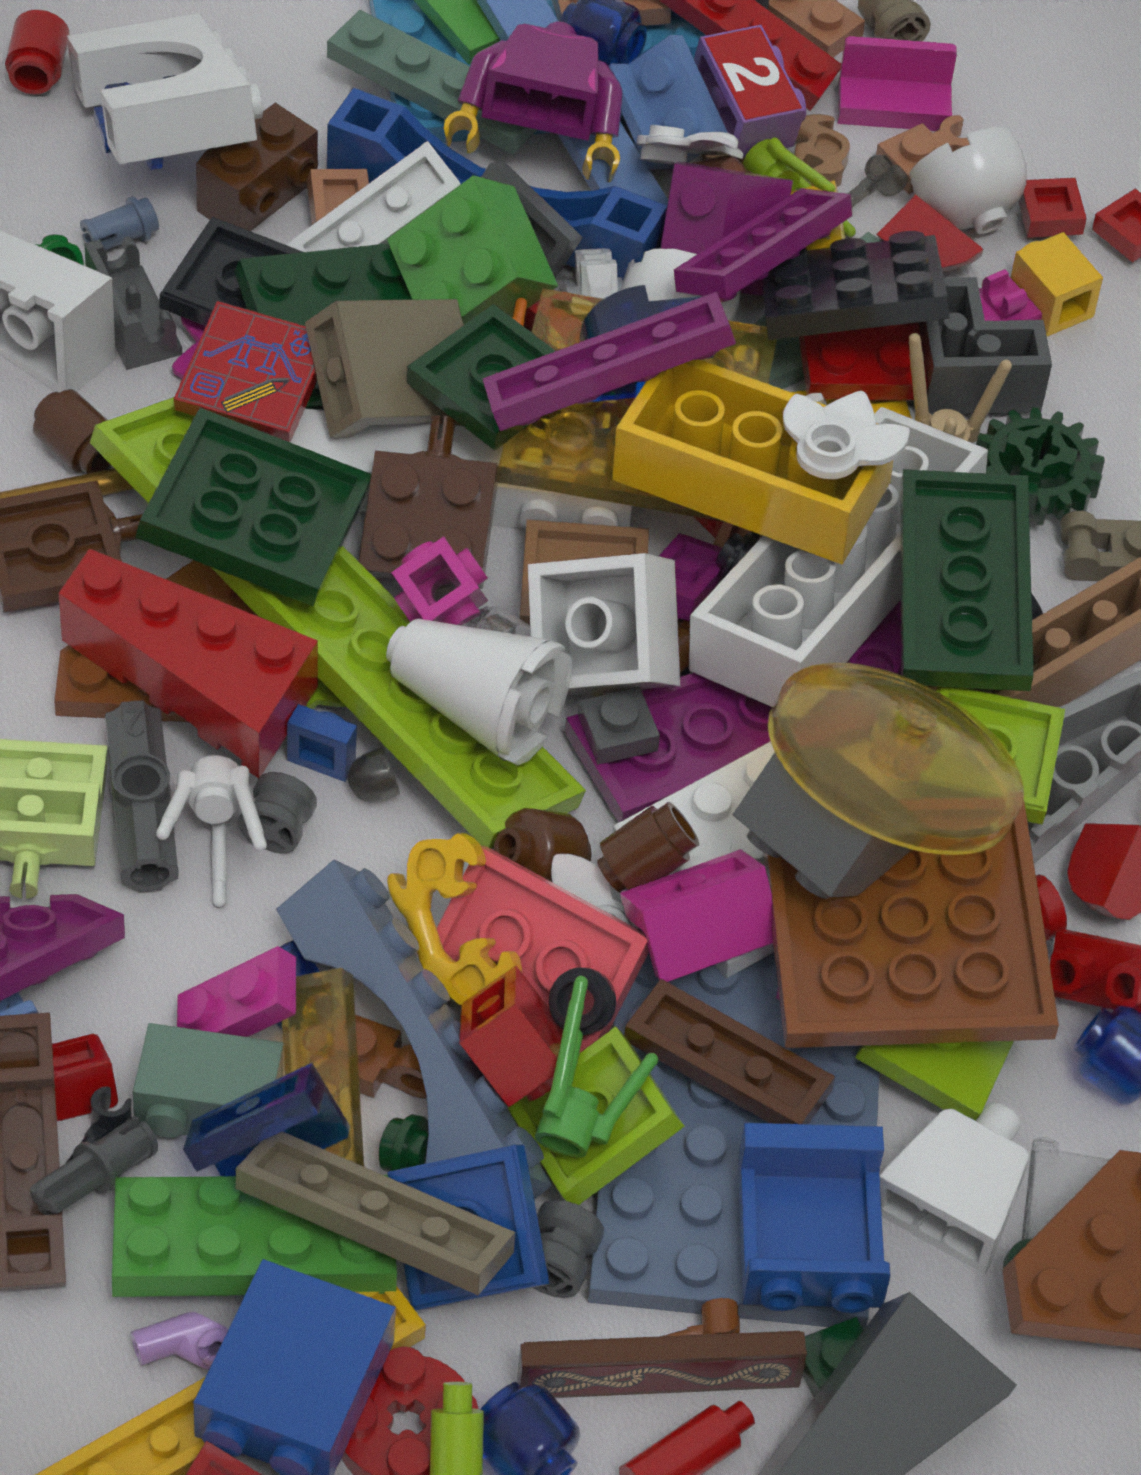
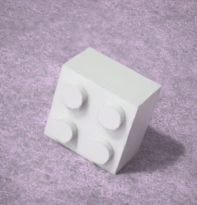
M642 553L528 564L531 637L553 640L566 647L562 652L571 655L573 664L571 683L567 695L615 692L635 687L652 689L680 686L675 560Z

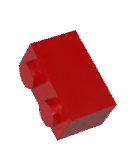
M515 965L462 1003L459 1044L508 1107L525 1096L529 1101H534L549 1092L552 1086L563 1029L554 1021L549 1007Z

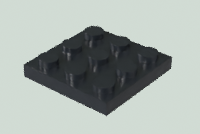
M919 231L899 232L891 235L888 241L865 243L860 238H845L833 242L830 248L807 250L805 247L800 250L799 256L785 260L771 269L769 275L762 279L768 340L950 319L948 296L935 235L924 236Z

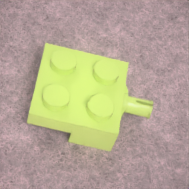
M0 739V861L14 863L12 881L9 887V891L13 896L22 898L25 877L26 899L37 895L40 865L95 866L108 767L107 745Z

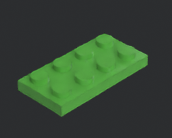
M236 1176L116 1177L112 1297L245 1295L262 1259L353 1292H379L378 1294H385L384 1292L396 1291V1259L237 1190Z

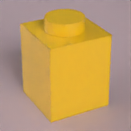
M1064 232L1043 241L1031 242L1021 250L1016 251L1010 277L1020 289L1023 288L1027 292L1028 298L1042 312L1041 320H1044L1047 337L1093 318L1103 281V276Z

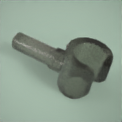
M881 154L874 155L869 158L864 170L867 177L861 180L859 185L847 194H851L853 208L877 189L884 196L899 194L907 185L908 177L900 165H894L887 156Z

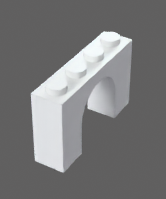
M199 13L67 36L74 90L85 108L102 105L107 143L119 165L257 140L255 120L263 117L262 100L258 86L248 82L243 65L237 66L235 64L230 47L224 48L222 46L219 32L211 30Z

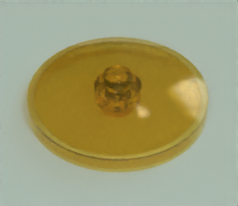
M822 663L812 665L797 671L786 680L770 710L768 717L770 741L778 759L791 777L806 793L830 812L856 828L884 841L932 854H973L998 844L1007 835L1022 807L1024 800L1022 777L1012 756L999 739L963 707L941 693L910 678L880 668L853 663Z

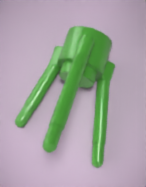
M578 976L574 981L551 1090L535 1134V1139L544 1147L556 1153L575 1158H582L587 1155L591 1141L603 1145L608 1144L615 1122L658 1063V1056L655 1053L647 1054L603 1114H599L596 1110L599 1101L594 1095L582 1089L572 1087L583 1039V1033L579 1028L588 986V980L585 976Z

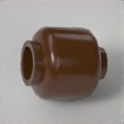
M523 808L513 812L506 819L505 829L500 831L494 843V851L551 882L552 861L556 854H572L590 862L592 856L591 844L582 823L575 817L567 813L533 808Z

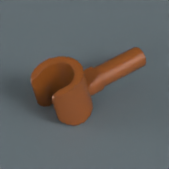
M730 1298L709 1300L701 1307V1325L689 1326L687 1329L663 1336L740 1333L738 1304Z

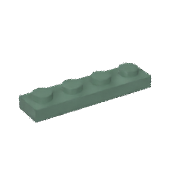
M362 10L353 15L327 40V58L430 112L446 119L451 113L461 110L462 104L458 102V98L470 67L463 62ZM479 110L476 116L480 138L513 155L537 131V129L482 118V111Z

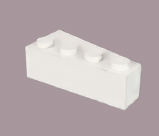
M0 230V355L55 392L60 393L68 389L78 391L116 359L112 277Z

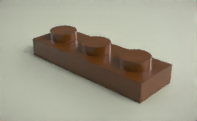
M663 979L659 980L625 1026L624 1036L631 1045L647 1054L655 1053L659 1061L768 1123L809 1124L833 1090L834 1075Z

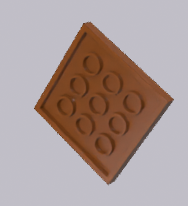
M1024 800L895 803L926 828L928 833L916 847L858 896L829 897L828 899L818 897L796 880L795 875L798 870L782 856L775 858L764 853L765 869L772 893V935L785 1048L1053 1040L1056 1038L1059 1023Z

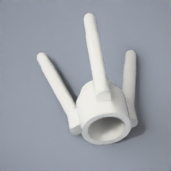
M215 755L199 759L193 764L191 771L181 770L177 773L176 790L162 817L156 835L160 840H166L169 837L189 798V805L200 820L212 824L213 904L216 907H223L226 902V821L232 817L239 806L255 850L264 851L267 843L249 788V769L246 766H238L230 758Z

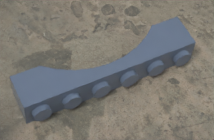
M334 859L276 908L305 960L340 975L356 978L385 1002L404 1028L419 1061L427 1095L429 1136L425 1164L511 1145H524L535 1200L552 1186L539 1163L544 1159L540 1146L525 1129L516 1125L508 1111L509 1107L459 1044L461 1023L454 1020L445 1005L450 1000L449 994L441 981L432 972L423 968L415 954L419 950L417 939L405 924L393 917L385 904L390 896L384 884L370 870L363 868L361 871H358Z

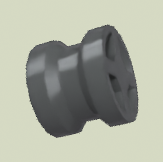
M282 772L262 774L253 788V798L255 799L254 803L267 843L265 850L274 853L294 851L303 836L301 823L307 822L312 817L317 807V798L311 788L294 776ZM241 812L238 818V827L242 834L252 843Z

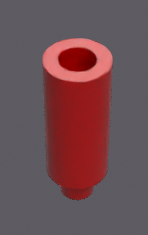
M737 1401L724 1411L716 1405H710L619 1467V1474L702 1475L741 1448L740 1434L755 1425L754 1416L742 1401Z

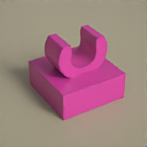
M1006 269L983 279L982 288H979L985 321L1041 320L1042 312L1028 298L1027 292L1023 288L1020 289L1010 278Z

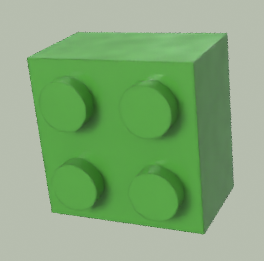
M473 175L387 239L412 299H457L464 325L492 304L496 305L510 317H513L515 302L518 298L526 299V309H528L558 287L516 189L512 185Z

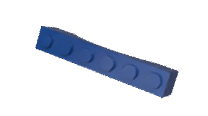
M354 87L327 124V169H367L369 183L427 141L461 184L473 175L481 177L486 170L449 148L427 130L406 107ZM530 186L583 237L575 250L601 248L611 250L612 260H615L617 263V277H621L622 280L624 279L628 264L633 259L635 263L641 262L644 252L652 249H661L667 213V205L617 186L594 191L572 192ZM575 250L566 262L567 265L575 267Z

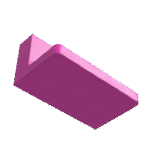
M847 37L844 43L838 82V124L911 129L923 123L930 131L940 130L943 120L952 116L951 84L957 57L956 45L896 39Z
M742 849L620 893L626 917L645 934L654 973L659 980L663 979L669 982L773 943L772 893L764 865Z

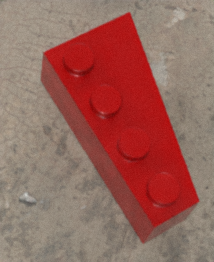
M92 549L87 551L58 593L63 642L120 682L126 683L131 681L149 694V702L167 715L173 711L197 728L198 737L217 750L221 746L225 747L241 759V766H246L249 769V773L258 779L264 773L286 738L287 722L298 704L306 706L317 689L318 640Z

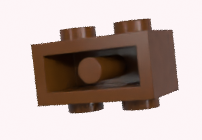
M276 102L263 111L261 119L255 120L257 140L210 148L196 162L197 212L209 220L211 217H215L252 231L307 188L306 179L310 169L318 168V130Z

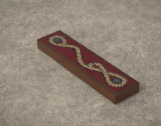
M800 1331L524 1342V1344H520L517 1373L519 1400L798 1388L800 1387L807 1357L805 1334Z

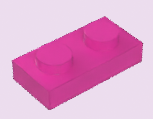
M277 946L178 994L177 1027L249 1037L295 1015L296 957Z

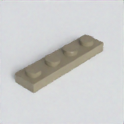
M275 1128L236 1167L237 1190L476 1295L482 1292L514 1253V1231Z

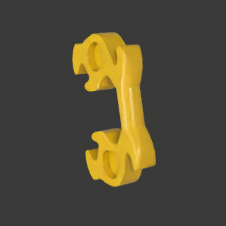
M457 833L451 839H426L417 842L409 853L407 882L405 876L400 873H390L387 876L388 890L392 901L405 917L409 930L418 941L419 950L416 952L420 963L424 969L432 972L441 981L449 996L461 1006L464 1001L515 965L522 972L521 961L515 951L502 952L498 964L489 957V950L496 944L494 938H476L467 941L460 946V958L457 962L443 949L431 913L433 893L437 890L443 898L447 899L461 898L471 894L476 890L477 884L463 880L464 862L472 866H484L486 863V857L481 845L474 837L465 833Z

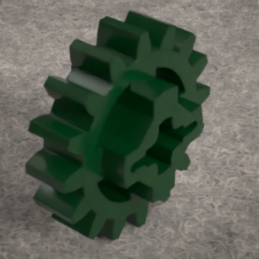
M1032 407L1029 418H1022L1013 409L1008 411L1006 424L992 419L989 421L987 434L979 433L976 445L988 449L986 474L1028 476L1029 513L1033 514L1037 525L1044 524L1046 514H1054L1061 521L1063 516L1070 513L1071 508L1075 511H1087L1089 499L1096 498L1098 495L1105 463L1104 456L1096 454L1099 444L1097 438L1082 439L1084 424L1081 422L1072 424L1069 427L1063 425L1062 412L1057 411L1049 420L1042 418L1038 407Z

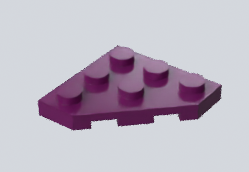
M78 894L50 895V907L24 905L11 908L10 896H0V1001L31 985L43 983L51 975L78 961L90 959L98 951L124 939V914Z

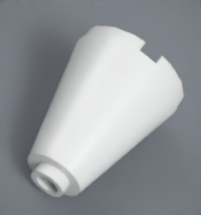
M414 619L406 627L400 626L392 635L386 652V658L391 662V674L395 679L499 758L516 765L529 761L548 738L547 735L538 731L547 713L557 718L559 717L571 683L573 664L571 655L562 652L566 647L553 640L424 619Z

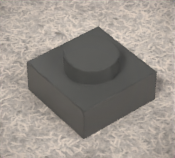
M640 687L579 700L578 717L597 765L658 751L660 735Z

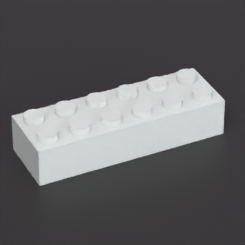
M880 407L874 414L876 423L906 426L910 429L909 439L903 452L894 459L891 482L843 565L762 536L690 615L689 671L799 718L901 600V478L903 469L986 473L988 449Z

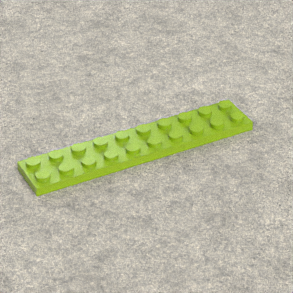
M174 397L96 424L90 444L149 503L195 416L176 411ZM343 545L314 606L285 597L277 592L212 568L259 617L318 640V678L481 846L493 849L497 835L505 829L506 819L513 812L523 808L568 813L579 808L586 792L585 788L543 746L529 761L520 765L502 760L392 676L391 662L386 658L387 647L394 632L400 626L406 627L410 621L394 597Z

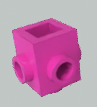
M444 536L435 543L429 541L413 549L402 559V565L391 572L404 590L395 596L394 599L410 622L414 619H424L469 627L481 616L478 608L488 602L478 586L487 580L488 577L468 548L456 554ZM452 584L456 587V589L436 602L435 592L439 586Z

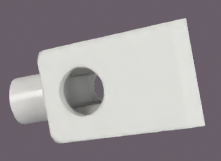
M995 1102L988 1103L976 1121L954 1109L942 1110L879 1176L882 1218L986 1274L1016 1201L1030 1157L1026 1148L1012 1141L1021 1128V1121L1017 1114L1007 1106Z

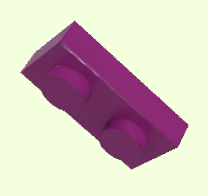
M679 533L660 553L659 557L675 560L677 619L690 622V615L721 582L723 568L716 564V560L722 547Z

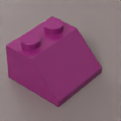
M681 161L676 162L673 169L661 249H678L699 254L791 195L793 180ZM762 279L753 281L741 289L740 293L764 295Z

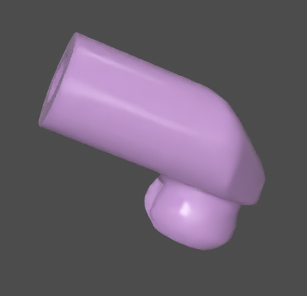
M187 1312L131 1331L130 1334L135 1354L141 1366L175 1354L201 1368L209 1370L228 1329L201 1314Z

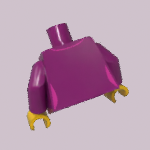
M556 21L550 23L546 28L530 24H520L516 26L507 41L501 40L479 51L473 57L458 98V102L462 104L461 110L448 115L444 122V133L448 147L451 145L454 133L459 130H468L470 133L466 141L467 153L470 154L478 148L480 135L476 116L479 110L482 111V118L589 141L590 134L594 135L595 143L588 148L582 166L583 175L589 180L593 160L601 159L610 166L608 182L614 179L620 162V154L617 148L612 145V138L619 136L622 87L605 62L598 61V42L593 38L577 35L574 28L565 22Z

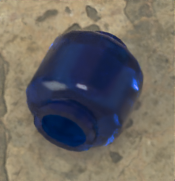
M579 0L577 3L572 2L566 7L560 22L571 25L577 35L593 38L598 42V61L605 62L608 66L612 63H631L641 55L646 43L647 28L642 24V17L638 8L621 0Z
M1119 1006L1112 1012L1103 1007L1092 1018L1074 1045L1073 1050L1080 1055L1077 1065L1078 1072L1083 1078L1118 1103L1130 1105L1141 1098V1013L1134 1008Z
M513 1382L498 1391L481 1407L480 1410L484 1411L483 1459L497 1475H570L576 1468L578 1462L571 1454L579 1443L581 1431L574 1419L544 1386L534 1384L522 1388L517 1382Z

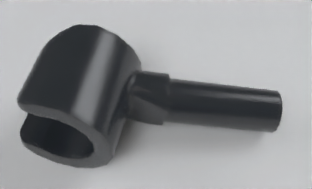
M105 1086L96 1090L91 1097V1126L84 1134V1138L80 1143L87 1141L93 1143L132 1117V1099L128 1098L119 1110L108 1111L111 1104V1088ZM73 1153L66 1163L73 1159Z

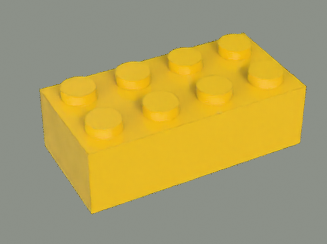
M692 360L662 371L656 377L646 381L616 427L612 480L843 565L891 482L894 460L883 465L858 466L853 473L839 479H823L813 476L800 466L796 455L798 443L785 430L783 424L784 409L792 396L795 395L794 393L703 360ZM819 403L822 407L827 406L825 404Z

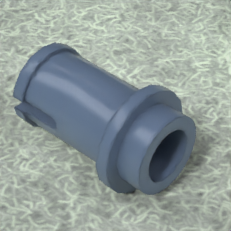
M131 196L126 199V205L91 219L81 220L80 228L83 232L88 231V233L82 234L85 243L100 239L106 251L121 245L126 236L133 240L140 238L143 242L149 240L151 233L159 230V222L148 198L144 197L137 200L136 197Z

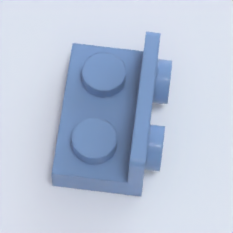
M669 35L629 64L612 63L609 65V68L622 87L621 113L633 136L632 142L640 155L642 146L636 145L637 136L649 135L650 125L684 129V138L700 132L728 133L683 35ZM687 153L686 162H691L699 154ZM645 161L649 169H674V165Z

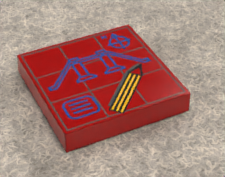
M217 301L175 394V410L195 416L199 408H203L291 443L317 382L306 326Z

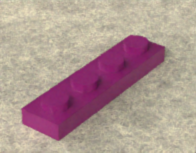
M800 188L673 269L676 292L700 295L701 297L717 292L721 302L732 300L737 296L738 291L753 281L767 277L771 269L785 260L799 256L800 250L818 239L829 236L832 229L852 217L851 194Z
M717 292L485 377L483 378V383L499 430L503 431L516 425L534 423L543 415L576 403L591 402L601 394L629 383L650 380L660 372L683 363L709 358L719 350L735 345L736 341Z

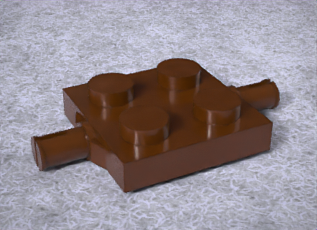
M441 416L431 417L427 451L406 454L375 450L359 562L373 577L392 579L397 582L391 572L402 565V559L421 544L429 541L435 543L443 536L456 554L468 548L483 572H486L500 469L497 463L464 460L451 454L454 431L457 421L451 417L444 416V422ZM484 582L478 585L480 589H483ZM443 584V585L439 586V587L437 588V590H438V589L445 588V587H449V586H454V585H452V584Z
M98 480L1 498L0 601L3 612L59 602L58 593L89 549L122 561L120 556L122 550L121 543L139 540L135 536L143 514L116 519L114 513L104 503Z

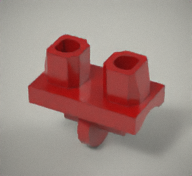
M1067 929L1056 931L1054 950L1050 958L1054 997L1141 1016V945Z

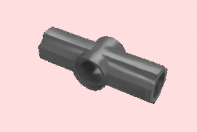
M144 700L121 702L118 708L105 713L113 818L116 824L122 884L135 887L139 892L162 890L166 884L178 879L179 870L174 827L166 840H160L156 835L162 817L171 801L170 772L166 762L161 710L147 705Z

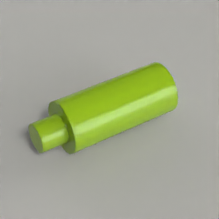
M443 1383V1408L431 1410L430 1475H483L484 1411L472 1408V1383Z

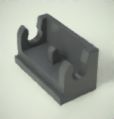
M129 236L124 237L122 242L124 253L113 261H107L108 256L100 239L84 243L86 267L112 277L115 348L125 369L130 370L182 355V345L176 335V325L171 315L159 308V299L143 266L140 265V254L134 240Z

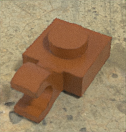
M340 1009L312 1059L313 1076L373 1098L383 1082L413 1097L426 1099L427 1095L419 1061L411 1045L402 1047L401 1031Z

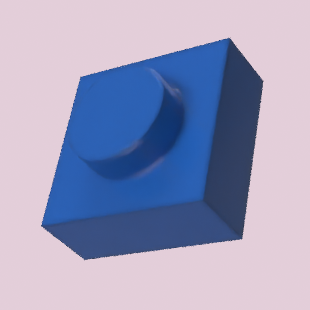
M298 704L287 722V761L346 782L356 764L357 725L346 722L334 713L327 711L319 712Z

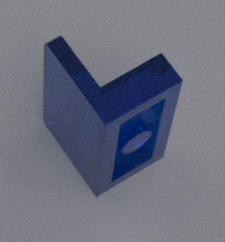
M310 1063L193 1119L183 1151L196 1172L214 1164L221 1176H236V1167L261 1141L271 1136L285 1132L319 1148L326 1149L348 1138L350 1124L314 1064Z

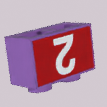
M762 25L700 37L694 61L727 132L738 139L737 149L743 152V157L758 142L775 137L780 140L785 148L794 147L801 123L806 117L805 99L802 92L798 88H794L784 69L782 54L777 46H772Z

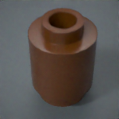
M73 389L64 390L60 393L52 392L42 399L34 412V435L77 473L84 471L86 474L108 470L112 465L90 444L95 425L108 419Z
M667 802L659 809L650 806L602 840L600 848L604 856L597 860V864L609 884L617 892L621 893L626 888L629 890L674 872L690 860L689 852L699 846V840L681 811L671 802Z

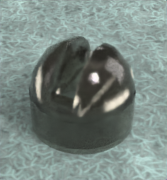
M382 747L364 753L353 761L348 770V784L357 798L368 803H377L400 795L397 781Z

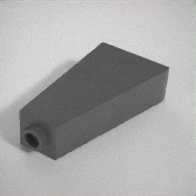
M908 1292L882 1304L758 1475H905L1006 1399L1017 1384L916 1296Z

